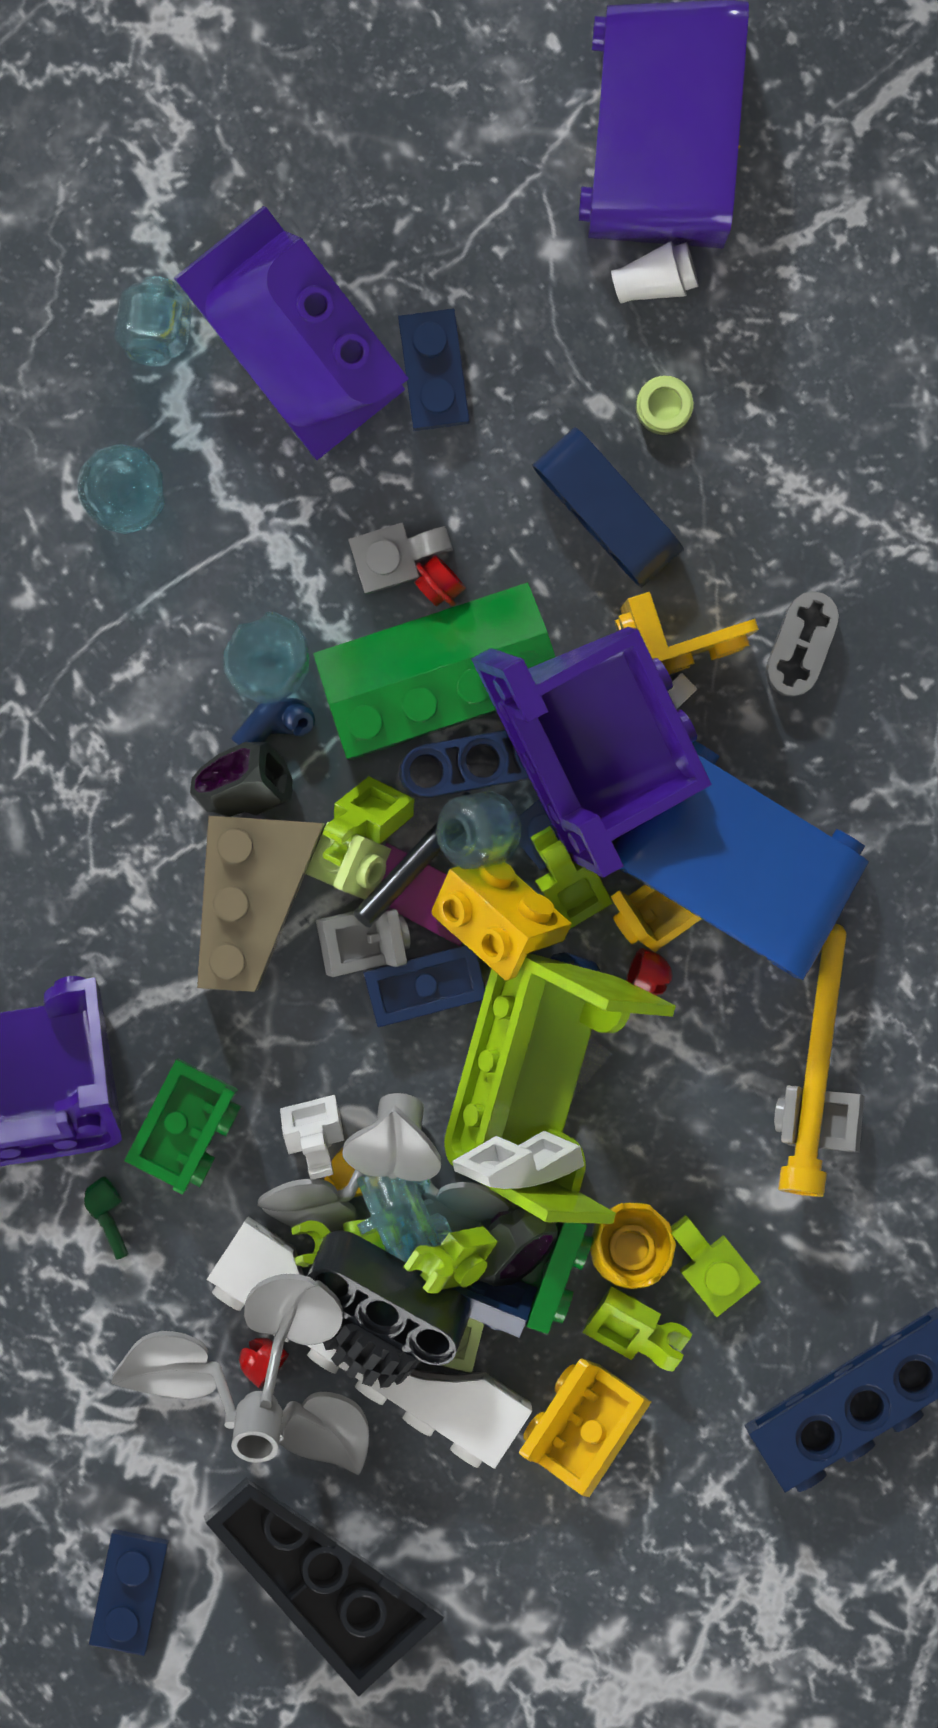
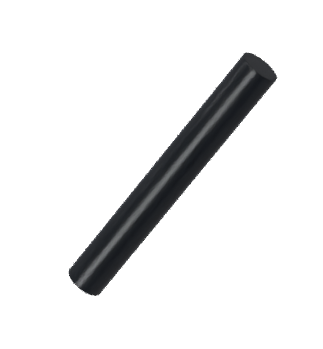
M464 792L353 912L355 917L364 926L370 928L482 807L480 801L471 793Z

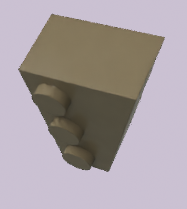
M208 816L197 988L249 992L259 990L286 924L287 917L306 875L308 865L326 826L325 823Z

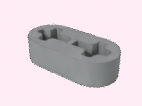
M811 591L801 594L791 602L785 613L765 671L768 684L775 692L782 696L794 697L802 695L810 690L818 679L839 619L836 604L824 593ZM812 603H817L821 606L820 616L827 619V624L825 627H815L811 632L808 642L799 639L804 627V620L797 617L798 609L807 610ZM798 647L805 650L800 662V668L807 672V678L805 680H795L791 687L783 684L784 674L777 670L778 662L787 663L790 661L795 648Z

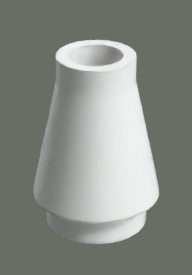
M672 241L622 268L611 270L620 304L631 300L687 296L686 290L699 287L687 242L673 246Z

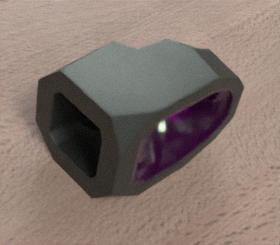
M244 742L219 753L201 766L191 779L190 795L207 812H215L228 817L244 812L256 816L291 799L293 779L284 758L268 742Z
M521 1207L498 1212L492 1219L481 1221L477 1227L484 1226L498 1243L485 1260L487 1268L479 1280L492 1286L512 1285L531 1273L550 1253L557 1241L558 1231L556 1223L545 1222Z

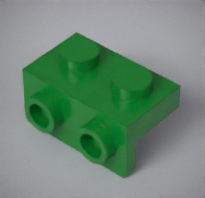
M177 1058L124 1161L174 1186L172 1190L182 1195L186 1192L190 1183L200 1188L215 1160L214 1156L206 1153L216 1132L225 1137L227 1136L242 1107L232 1102L238 1089Z
M555 1222L558 1239L552 1250L531 1273L520 1279L522 1282L537 1287L526 1327L548 1334L553 1321L563 1324L574 1291L565 1288L572 1267L580 1270L583 1269L593 1242V1237L585 1235L587 1223Z

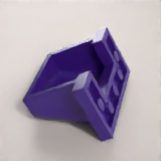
M262 206L174 277V280L316 460L320 459L406 390L402 384L409 378L304 240L299 236L284 231L265 206Z
M626 627L531 668H527L524 659L493 648L471 658L559 840L562 841L568 851L572 862L603 878L624 867L612 840L712 785L692 742L697 740L696 730L687 714L681 709L676 710L668 693L673 688L671 677L658 658L652 659L638 629Z

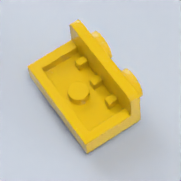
M495 856L449 869L431 911L433 917L504 980L517 977L528 953L563 942L572 925L567 918L554 908L553 903L548 898L534 891L515 874L514 869L509 864Z
M581 1358L576 1365H570L560 1375L555 1385V1392L557 1394L547 1410L538 1413L528 1424L523 1435V1439L526 1442L520 1449L519 1454L528 1461L540 1464L580 1495L590 1497L650 1406L651 1401L600 1364Z

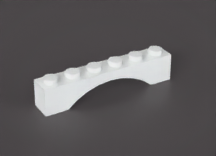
M248 1216L207 1280L216 1285L212 1291L214 1296L233 1309L241 1311L248 1294L261 1281L280 1274L304 1275L302 1267L295 1264V1257H298L296 1248ZM323 1343L307 1345L311 1348L307 1356L322 1368L336 1374L339 1368L345 1371L348 1370L349 1366L345 1362L336 1366L331 1360L336 1349L325 1350ZM414 1369L404 1382L398 1385L393 1382L387 1388H380L378 1378L372 1386L362 1384L363 1374L358 1372L355 1376L358 1379L355 1385L358 1391L380 1405H383L389 1399L406 1411L402 1418L409 1425L427 1436H431L436 1430L454 1442L450 1450L455 1455L476 1468L483 1461L495 1469L532 1413L530 1401L486 1372L449 1374Z

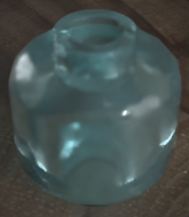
M149 276L143 279V283L132 284L124 289L121 294L114 338L118 345L125 350L127 358L136 363L147 366H163L168 364L170 359L181 355L186 348L193 305L187 295L176 289L177 286L172 280L159 276Z
M480 792L455 797L444 805L438 816L436 828L437 842L444 856L453 865L462 869H478L501 864L512 857L519 846L521 837L520 818L514 805L505 796L496 792Z

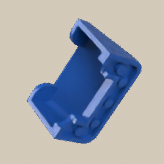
M694 741L692 744L712 785L614 839L612 843L624 866L619 870L626 874L628 873L638 880H642V883L684 907L744 944L758 955L765 956L773 965L794 978L804 980L869 863L867 859L860 855L865 845L839 829H836L832 836L824 833L717 767L715 764L720 756L704 745Z

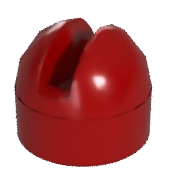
M641 948L631 962L626 981L656 996L662 995L667 989L666 984H669L672 980V969L667 959L655 952Z
M255 1338L249 1341V1348H243L239 1355L242 1372L259 1389L265 1383L273 1341L269 1338ZM284 1349L282 1350L279 1369L289 1356V1353Z

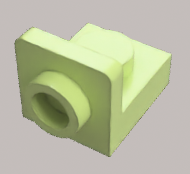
M322 833L305 874L365 900L383 880L386 872V861L391 848L356 834L352 838L341 866H338L323 858V852L335 840Z

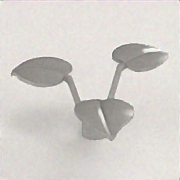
M403 1093L383 1096L379 1101L377 1121L357 1131L345 1141L342 1151L343 1158L355 1169L345 1188L337 1191L333 1184L322 1179L295 1180L264 1193L259 1197L257 1205L268 1215L290 1227L312 1220L321 1222L330 1232L342 1230L343 1223L354 1221L356 1217L355 1207L347 1201L354 1198L364 1175L374 1177L388 1176L391 1179L399 1177L409 1181H420L422 1192L429 1199L417 1205V1216L423 1223L429 1224L430 1228L446 1235L449 1232L476 1228L481 1221L503 1216L512 1208L506 1198L482 1184L456 1182L447 1184L440 1189H437L432 1184L431 1178L437 1175L441 1168V1156L434 1144L421 1130L424 1112L423 1103L418 1098Z
M298 1274L275 1275L258 1283L248 1294L244 1307V1317L247 1326L255 1332L275 1335L263 1391H254L247 1394L239 1402L237 1409H235L221 1365L218 1362L207 1361L208 1349L206 1345L197 1338L184 1333L159 1331L145 1335L131 1347L112 1375L111 1384L172 1398L194 1399L204 1397L214 1392L217 1387L226 1414L224 1425L228 1429H234L231 1444L232 1450L239 1458L254 1463L269 1461L276 1456L280 1444L288 1451L301 1457L339 1465L356 1475L360 1474L364 1466L369 1447V1426L363 1410L356 1402L340 1394L316 1392L309 1395L302 1404L296 1401L288 1402L285 1409L282 1410L276 1397L273 1395L286 1338L302 1345H316L332 1339L341 1328L343 1308L340 1300L321 1281H314L308 1276Z

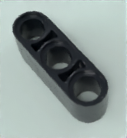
M338 1230L327 1234L323 1238L307 1276L314 1281H321L337 1296L343 1308V1318L429 1365H444L452 1361L471 1315V1307L467 1299L452 1288L443 1289L439 1293L434 1294L426 1292L423 1289L426 1281L420 1276L422 1271H407L403 1267L406 1262L354 1233Z

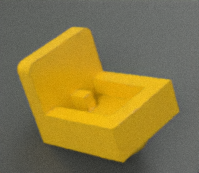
M643 885L629 896L621 890L610 896L620 911L613 916V919L625 938L632 945L639 940L654 952L701 920L700 917L646 885Z

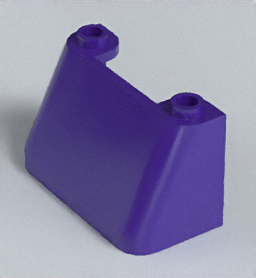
M710 0L607 5L605 17L595 16L592 51L603 52L595 170L592 187L581 186L579 221L589 222L588 238L666 244L672 241L673 245L687 242L688 246L724 248L731 231L734 210L749 2Z
M81 976L60 978L54 982V986L48 988L44 993V1006L0 1012V1167L95 1152L117 1145L122 1140L120 1112L101 993L96 978L86 979Z

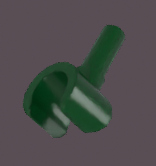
M104 1176L86 1188L84 1205L91 1216L98 1220L100 1227L103 1228L114 1257L118 1260L126 1257L129 1253L115 1219L109 1211L122 1202V1198L110 1180Z

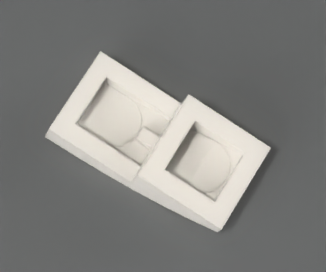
M542 1131L520 1145L495 1136L452 1161L455 1172L486 1186L501 1189L537 1186L561 1178L584 1166L582 1151L579 1145L546 1131Z

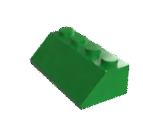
M527 582L313 653L347 760L351 761L496 713L497 711L471 658L490 648L524 659L527 668L555 658L547 629L529 583Z

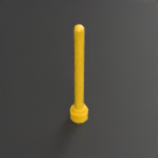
M839 924L834 925L821 950L794 1156H788L787 1166H782L778 1190L796 1195L823 1197L825 1192L827 1173L821 1171L823 1161L817 1159L846 943V931Z

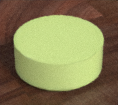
M658 376L649 380L641 388L636 400V413L639 421L647 430L655 434L668 435L679 431L687 424L693 411L694 402L691 391L684 382L672 376Z

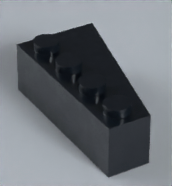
M247 1477L204 1515L205 1523L358 1697L445 1618L439 1609Z

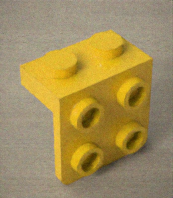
M650 591L628 598L620 607L622 615H619L618 619L615 620L617 631L626 627L639 630L652 659L658 658L667 669L669 675L690 668V665L695 664L693 655L709 651L711 660L740 652L745 647L750 646L747 637H750L759 630L756 619H752L668 647Z

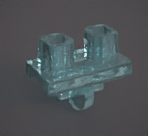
M363 1175L356 1179L371 1215L370 1218L357 1225L361 1236L378 1232L385 1250L402 1261L407 1262L416 1247L420 1245L440 1246L448 1233L452 1232L446 1217L441 1216L439 1213L430 1216L421 1196L429 1191L431 1183L429 1179L409 1181L399 1177L391 1179L388 1176L374 1177L369 1175Z

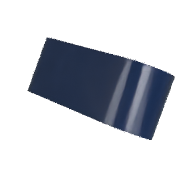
M576 427L572 428L532 464L533 469L543 482L639 587L642 588L684 551L682 544L594 444Z
M506 730L419 746L412 749L403 758L399 767V779L403 788L409 794L418 798H433L530 780ZM485 746L495 754L497 767L491 776L486 778L477 777L468 770L466 756L471 748ZM428 756L439 763L441 778L435 786L422 788L412 781L410 766L415 758Z

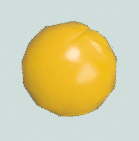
M620 1203L610 1208V1210L616 1213L613 1224L595 1223L591 1235L593 1242L590 1252L594 1267L604 1279L626 1289L645 1288L659 1282L661 1277L672 1266L676 1248L674 1236L671 1234L670 1223L649 1204Z

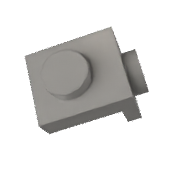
M389 907L370 928L364 926L355 917L354 911L316 920L327 976L336 977L383 965L393 967L407 965L405 950L410 948V933L405 919L402 916H398V912L394 908Z
M787 1085L785 1098H779L776 1104L775 1130L776 1132H782V1143L796 1147L803 1088ZM826 1091L819 1149L860 1152L865 1096L855 1093Z

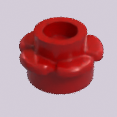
M436 554L424 565L418 562L416 568L421 573V576L414 583L436 607L444 600L450 606H455L457 604L455 598L466 589L458 576Z

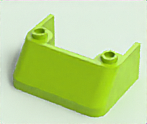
M531 953L526 955L517 977L504 980L491 968L445 1133L444 1147L450 1164L453 1166V1160L495 1136L520 1145L542 1131H546L580 1146L576 1140L564 1134L563 1130L592 1029L601 1033L618 1032L625 1026L631 1013L673 1017L676 1005L620 977ZM582 1148L584 1166L556 1180L537 1186L517 1189H501L486 1186L545 1222L613 1224L616 1215L612 1210L579 1192L586 1170V1161Z

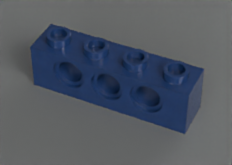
M935 1307L744 1425L785 1493L794 1487L798 1492L813 1487L827 1476L824 1470L826 1467L843 1457L846 1462L862 1457L875 1447L876 1444L873 1439L891 1427L895 1432L903 1431L917 1423L924 1416L921 1409L938 1399V1308ZM913 1360L924 1362L927 1368L924 1381L913 1388L901 1386L899 1382L901 1368ZM864 1390L876 1392L879 1402L874 1413L867 1417H856L851 1414L850 1403L857 1393ZM815 1420L827 1422L830 1425V1435L824 1444L817 1447H809L802 1443L801 1434L808 1423Z

